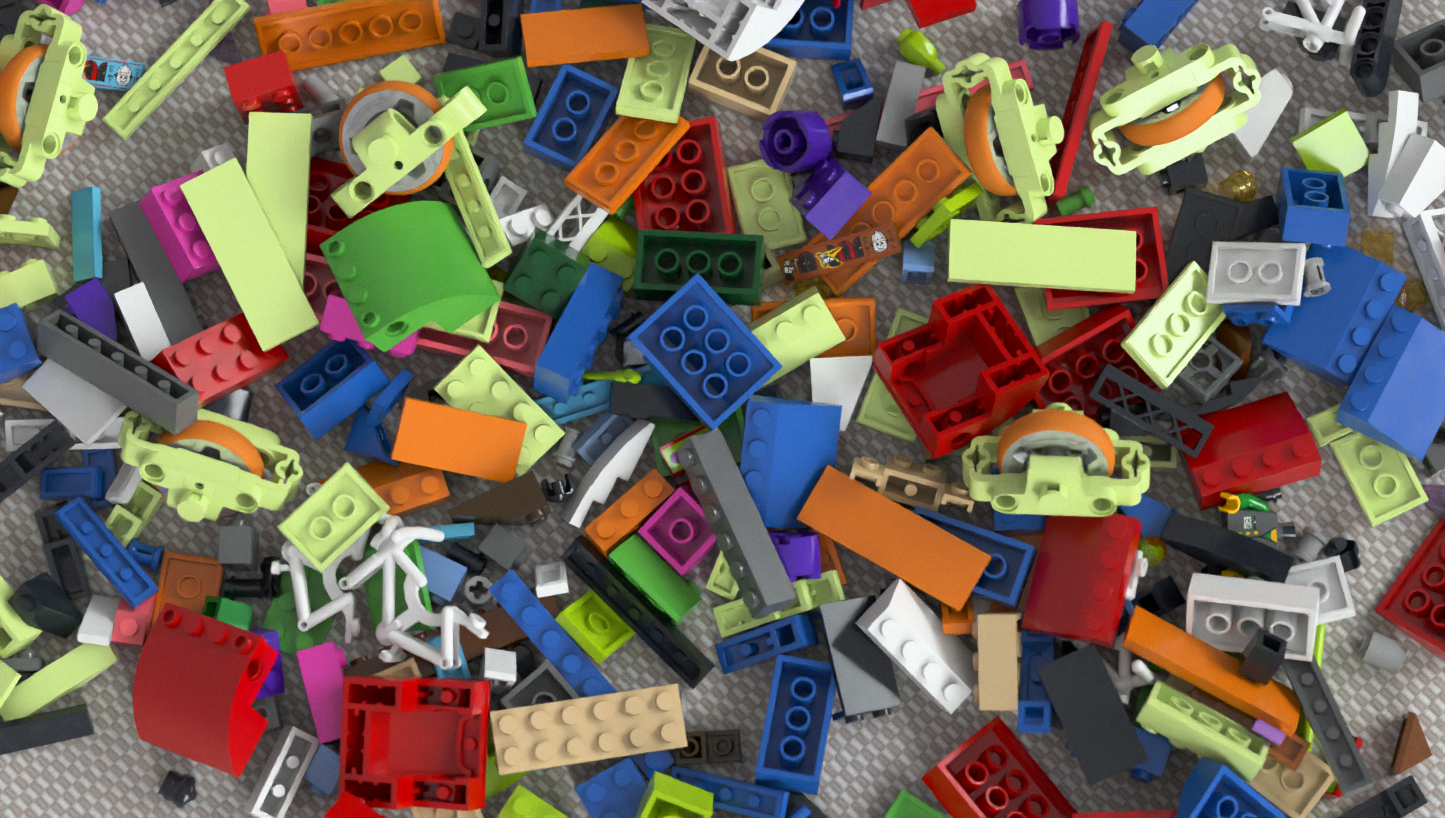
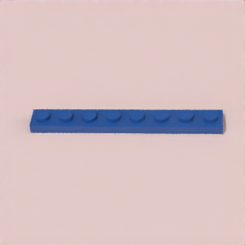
M510 569L488 588L489 592L547 660L552 663L580 698L618 693L513 569ZM667 750L630 756L650 780L655 771L662 773L675 762V759Z

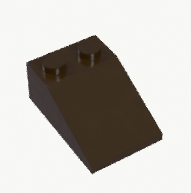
M532 470L448 509L447 512L453 524L474 522V525H495L497 523L499 526H525L530 524L531 527H534L548 520L546 515L550 514L551 510Z

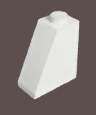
M1276 68L1261 77L1258 86L1261 100L1254 107L1244 111L1247 116L1245 125L1227 135V138L1247 165L1255 159L1294 93L1290 79L1284 73L1280 74Z
M1412 132L1376 196L1386 204L1384 209L1397 217L1405 214L1415 218L1445 190V148L1434 139Z
M143 282L112 295L111 299L139 356L151 362L162 350L171 346Z
M872 355L810 359L811 402L842 405L839 436H844L870 372Z

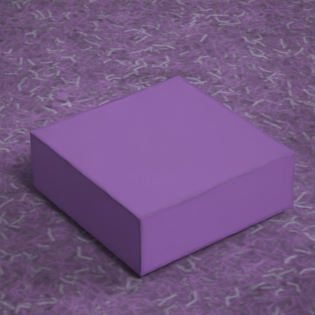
M1260 719L1254 720L1249 729L1276 745H1281L1286 736L1284 732Z

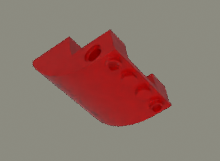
M974 284L934 300L928 323L877 343L874 360L871 365L932 459L970 444L975 437L985 436L1004 424L1039 392L1050 377L1049 370L990 284Z
M166 602L144 643L134 677L133 715L140 739L151 745L239 778L269 723L251 705L275 663L279 652L269 645L261 635Z
M344 676L338 799L346 790L353 796L362 799L370 808L398 810L413 806L459 811L485 808L490 680L427 676Z

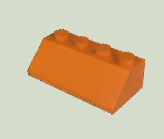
M400 461V464L396 467L372 462L354 468L388 504L390 509L386 513L392 516L404 518L453 501L444 472L441 469ZM327 477V478H325V479H322V480H319V481H316V482L322 485V484H324L330 477ZM375 522L371 526V528L380 526L381 524Z

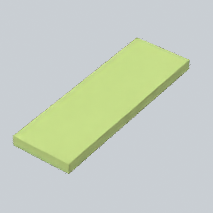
M249 112L246 177L304 290L313 115L303 113Z
M235 157L180 185L263 352L319 325L320 322L238 159Z
M950 219L947 282L1134 294L1136 231Z

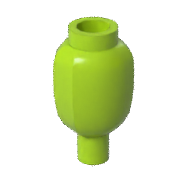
M907 27L895 40L899 44L901 54L912 64L926 68L929 67L937 76L946 67L937 59L936 47L920 31H911Z

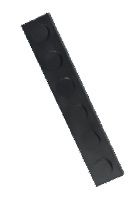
M582 534L561 555L560 559L692 689L699 685L715 667Z

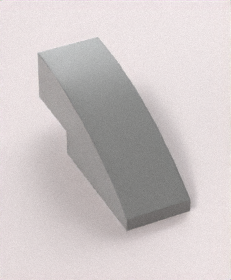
M896 60L875 146L899 152L906 150L905 119L915 114L926 67Z

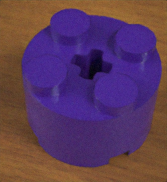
M1021 0L1016 6L1019 43L1022 46L1026 42L1029 43V49L1041 51L1057 50L1064 48L1063 42L1071 40L1072 44L1080 39L1077 0Z
M777 111L764 121L761 128L764 132L762 140H759L760 153L766 164L774 170L782 172L812 171L813 167L821 159H826L834 148L827 124L816 111Z
M787 531L768 533L790 582H796V576H803V579L821 578L819 532L797 531V533H787Z

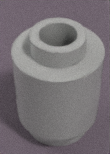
M1372 631L1370 636H1363L1357 652L1362 653V661L1387 671L1392 669L1398 672L1405 659L1407 648L1401 646L1399 641Z

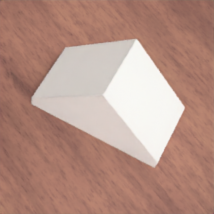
M485 647L478 680H490V694L505 696L516 681V652Z

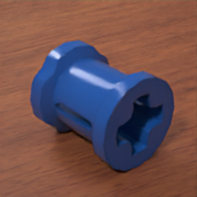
M133 538L128 549L129 554L139 565L151 568L152 572H158L162 564L165 546L159 545L154 547L140 543L139 539Z

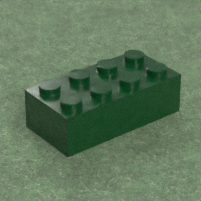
M638 229L633 283L636 299L667 301L698 273L727 305L761 306L766 249L763 235Z

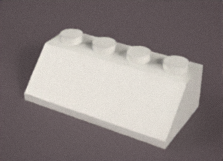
M1193 573L1187 597L1186 632L1219 650L1242 653L1260 627L1288 641L1284 658L1312 662L1319 612L1320 588Z
M898 577L857 620L856 624L939 708L952 714L973 691L974 684L978 678L979 671H974L973 668L974 653L956 635L943 634L942 620Z

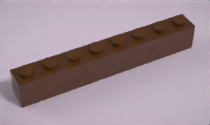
M536 587L531 588V592L537 597ZM554 595L537 597L556 619L560 614V610ZM499 602L496 603L497 608L485 612L484 608L471 612L486 621L484 629L489 632L486 638H479L467 627L459 624V641L467 664L482 659L485 647L504 650L530 639ZM438 627V632L427 636L426 632L414 635V637L426 642V639L441 635V627ZM393 645L384 647L380 649L379 652H381L382 650H390ZM405 649L402 650L407 654L405 660L414 657L422 676L437 677L432 662ZM366 655L350 662L351 667L344 669L343 672L344 676H370L400 662L387 663L378 656L369 659Z

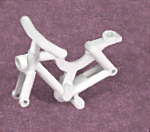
M1295 0L1304 19L1276 12L1270 7L1262 10V18L1259 22L1261 30L1266 31L1270 29L1301 38L1305 37L1303 45L1313 53H1317L1325 42L1341 44L1339 62L1343 66L1351 62L1353 46L1366 12L1363 6H1356L1344 33L1333 30L1332 27L1345 0H1320L1322 6L1327 9L1321 23L1309 0Z
M314 482L307 485V494L311 496L321 484ZM385 513L377 521V523L383 525L381 534L386 538L390 536L392 531L405 527L400 517L392 516L388 513ZM370 528L322 572L324 587L332 601L311 613L304 565L315 570L317 569L290 540L283 544L282 555L289 564H284V560L280 559L273 561L271 574L290 571L298 628L301 631L311 629L342 610L346 619L345 643H352L353 637H359L360 618H354L355 595L352 592L345 593L341 590L337 583L336 571L338 565L346 556L351 555L354 561H360L363 558Z
M420 526L402 527L392 531L388 538L383 537L380 531L371 541V547L377 550V552L346 577L339 580V587L343 590L359 589L365 581L383 568L382 622L376 628V638L382 645H393L390 650H382L378 655L384 662L404 661L407 654L402 650L405 649L440 666L441 669H456L461 666V659L459 658V624L467 627L479 638H486L489 634L484 629L486 621L474 613H470L467 616L456 606H445L440 614H434L426 610L420 602L418 590L419 587H424L427 584V579L404 553V548L415 539L441 542L445 537L441 530ZM395 562L407 574L404 582V593L409 608L396 618ZM418 621L427 626L441 627V650L404 631Z
M1140 550L1136 551L1125 598L1127 601L1135 598L1138 577H1144L1147 572L1148 561L1146 558H1142L1143 552ZM1125 632L1116 636L1114 649L1119 651L1118 672L1102 656L1101 658L1122 704H1129L1132 689L1145 685L1154 686L1157 679L1165 682L1171 673L1168 671L1154 673L1142 661L1135 660L1132 663V670L1136 674L1132 675L1131 651L1122 647ZM1056 636L1062 641H1070L1078 650L1090 645L1087 642Z

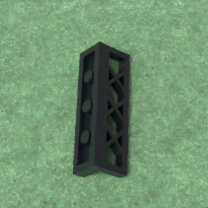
M1101 363L1095 373L1098 375V378L1088 393V397L1194 459L1198 457L1214 429V425L1109 363ZM1105 380L1118 388L1120 397L1108 400L1098 394ZM1135 397L1142 401L1145 405L1146 413L1139 415L1130 413L1126 399ZM1121 401L1123 408L1113 402ZM1162 413L1171 418L1173 428L1160 431L1155 426L1153 415ZM1148 417L1149 423L1140 418ZM1188 428L1200 436L1193 449L1182 443L1180 430ZM1174 432L1176 439L1167 434Z

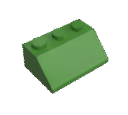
M635 533L609 555V562L677 628L702 603V598L699 596L702 590L691 579L685 582L677 574L678 571L666 559L662 560L654 552L656 549L643 536L640 538Z

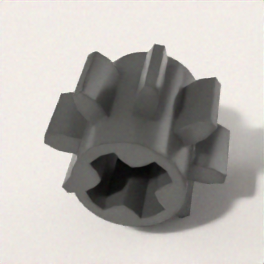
M1265 344L1257 347L1250 354V358L1254 361L1250 365V370L1255 377L1260 376V380L1263 382L1269 380L1273 383L1288 371V368L1284 366L1287 357Z

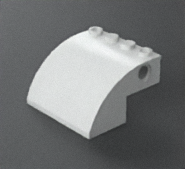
M642 0V3L726 60L735 61L755 52L768 43L792 19L805 0Z

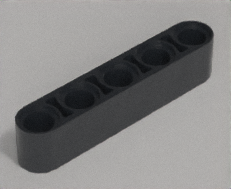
M1364 0L1363 2L1366 12L1356 36L1350 65V76L1364 97H1376L1385 89L1403 0Z

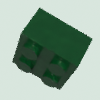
M535 227L505 274L502 289L557 319L589 269V257L540 228Z

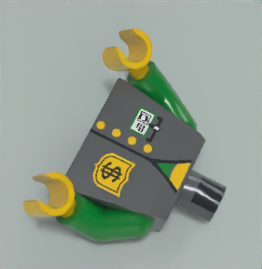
M1222 492L1220 494V497L1226 498V504L1218 507V510L1221 511L1223 528L1235 531L1279 550V541L1295 540L1294 523H1278L1277 513L1269 508L1267 502L1250 493L1232 495ZM1223 570L1221 572L1222 576L1247 579L1231 570Z

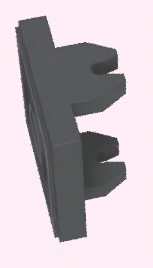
M1211 335L1202 345L1206 349L1198 350L1194 355L1205 357L1208 361V366L1198 368L1190 360L1187 363L1188 367L1173 380L1203 405L1209 398L1216 399L1218 393L1223 392L1231 376L1243 363L1242 359ZM1215 354L1221 361L1222 372L1212 365V357ZM1196 373H1206L1215 381L1200 384L1194 383L1190 379Z

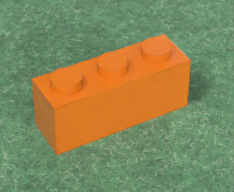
M654 468L584 528L586 539L608 560L609 555L633 534L639 533L638 530L675 493V490Z

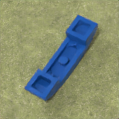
M1021 628V643L1023 647L1017 732L1050 733L1053 707L1038 677L1036 668L1055 660V636Z

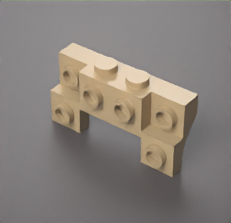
M887 455L884 465L871 457H862L861 459L855 457L849 473L850 479L854 480V478L876 484L875 486H878L877 492L890 500L914 507L918 506L936 513L941 502L942 505L949 504L963 508L964 514L968 515L969 512H972L975 502L970 497L969 487L959 482L946 483L947 472L942 471L941 467L930 463L924 465L917 464L903 455H894V457Z

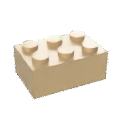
M704 45L689 78L688 92L764 122L771 114L780 111L796 73L797 61L762 47L741 59L728 61Z
M987 611L978 614L977 620H973V639H978V652L973 654L974 671H979V684H974V702L979 703V710H1018V701H1020L1023 647L1021 643L1022 612L1024 611Z

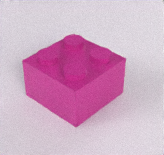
M688 485L680 486L638 530L681 575L689 574L717 545V539L710 524L705 519L704 511L697 495L694 494Z

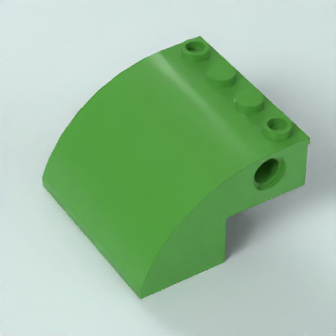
M416 201L390 206L353 222L319 245L367 342L370 341L383 352H386L432 320L447 332L452 333L501 300L486 268L480 262L476 249L451 203Z

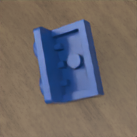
M1223 304L1222 311L1231 319L1232 323L1239 326H1248L1249 323H1256L1274 327L1277 324H1290L1294 305Z

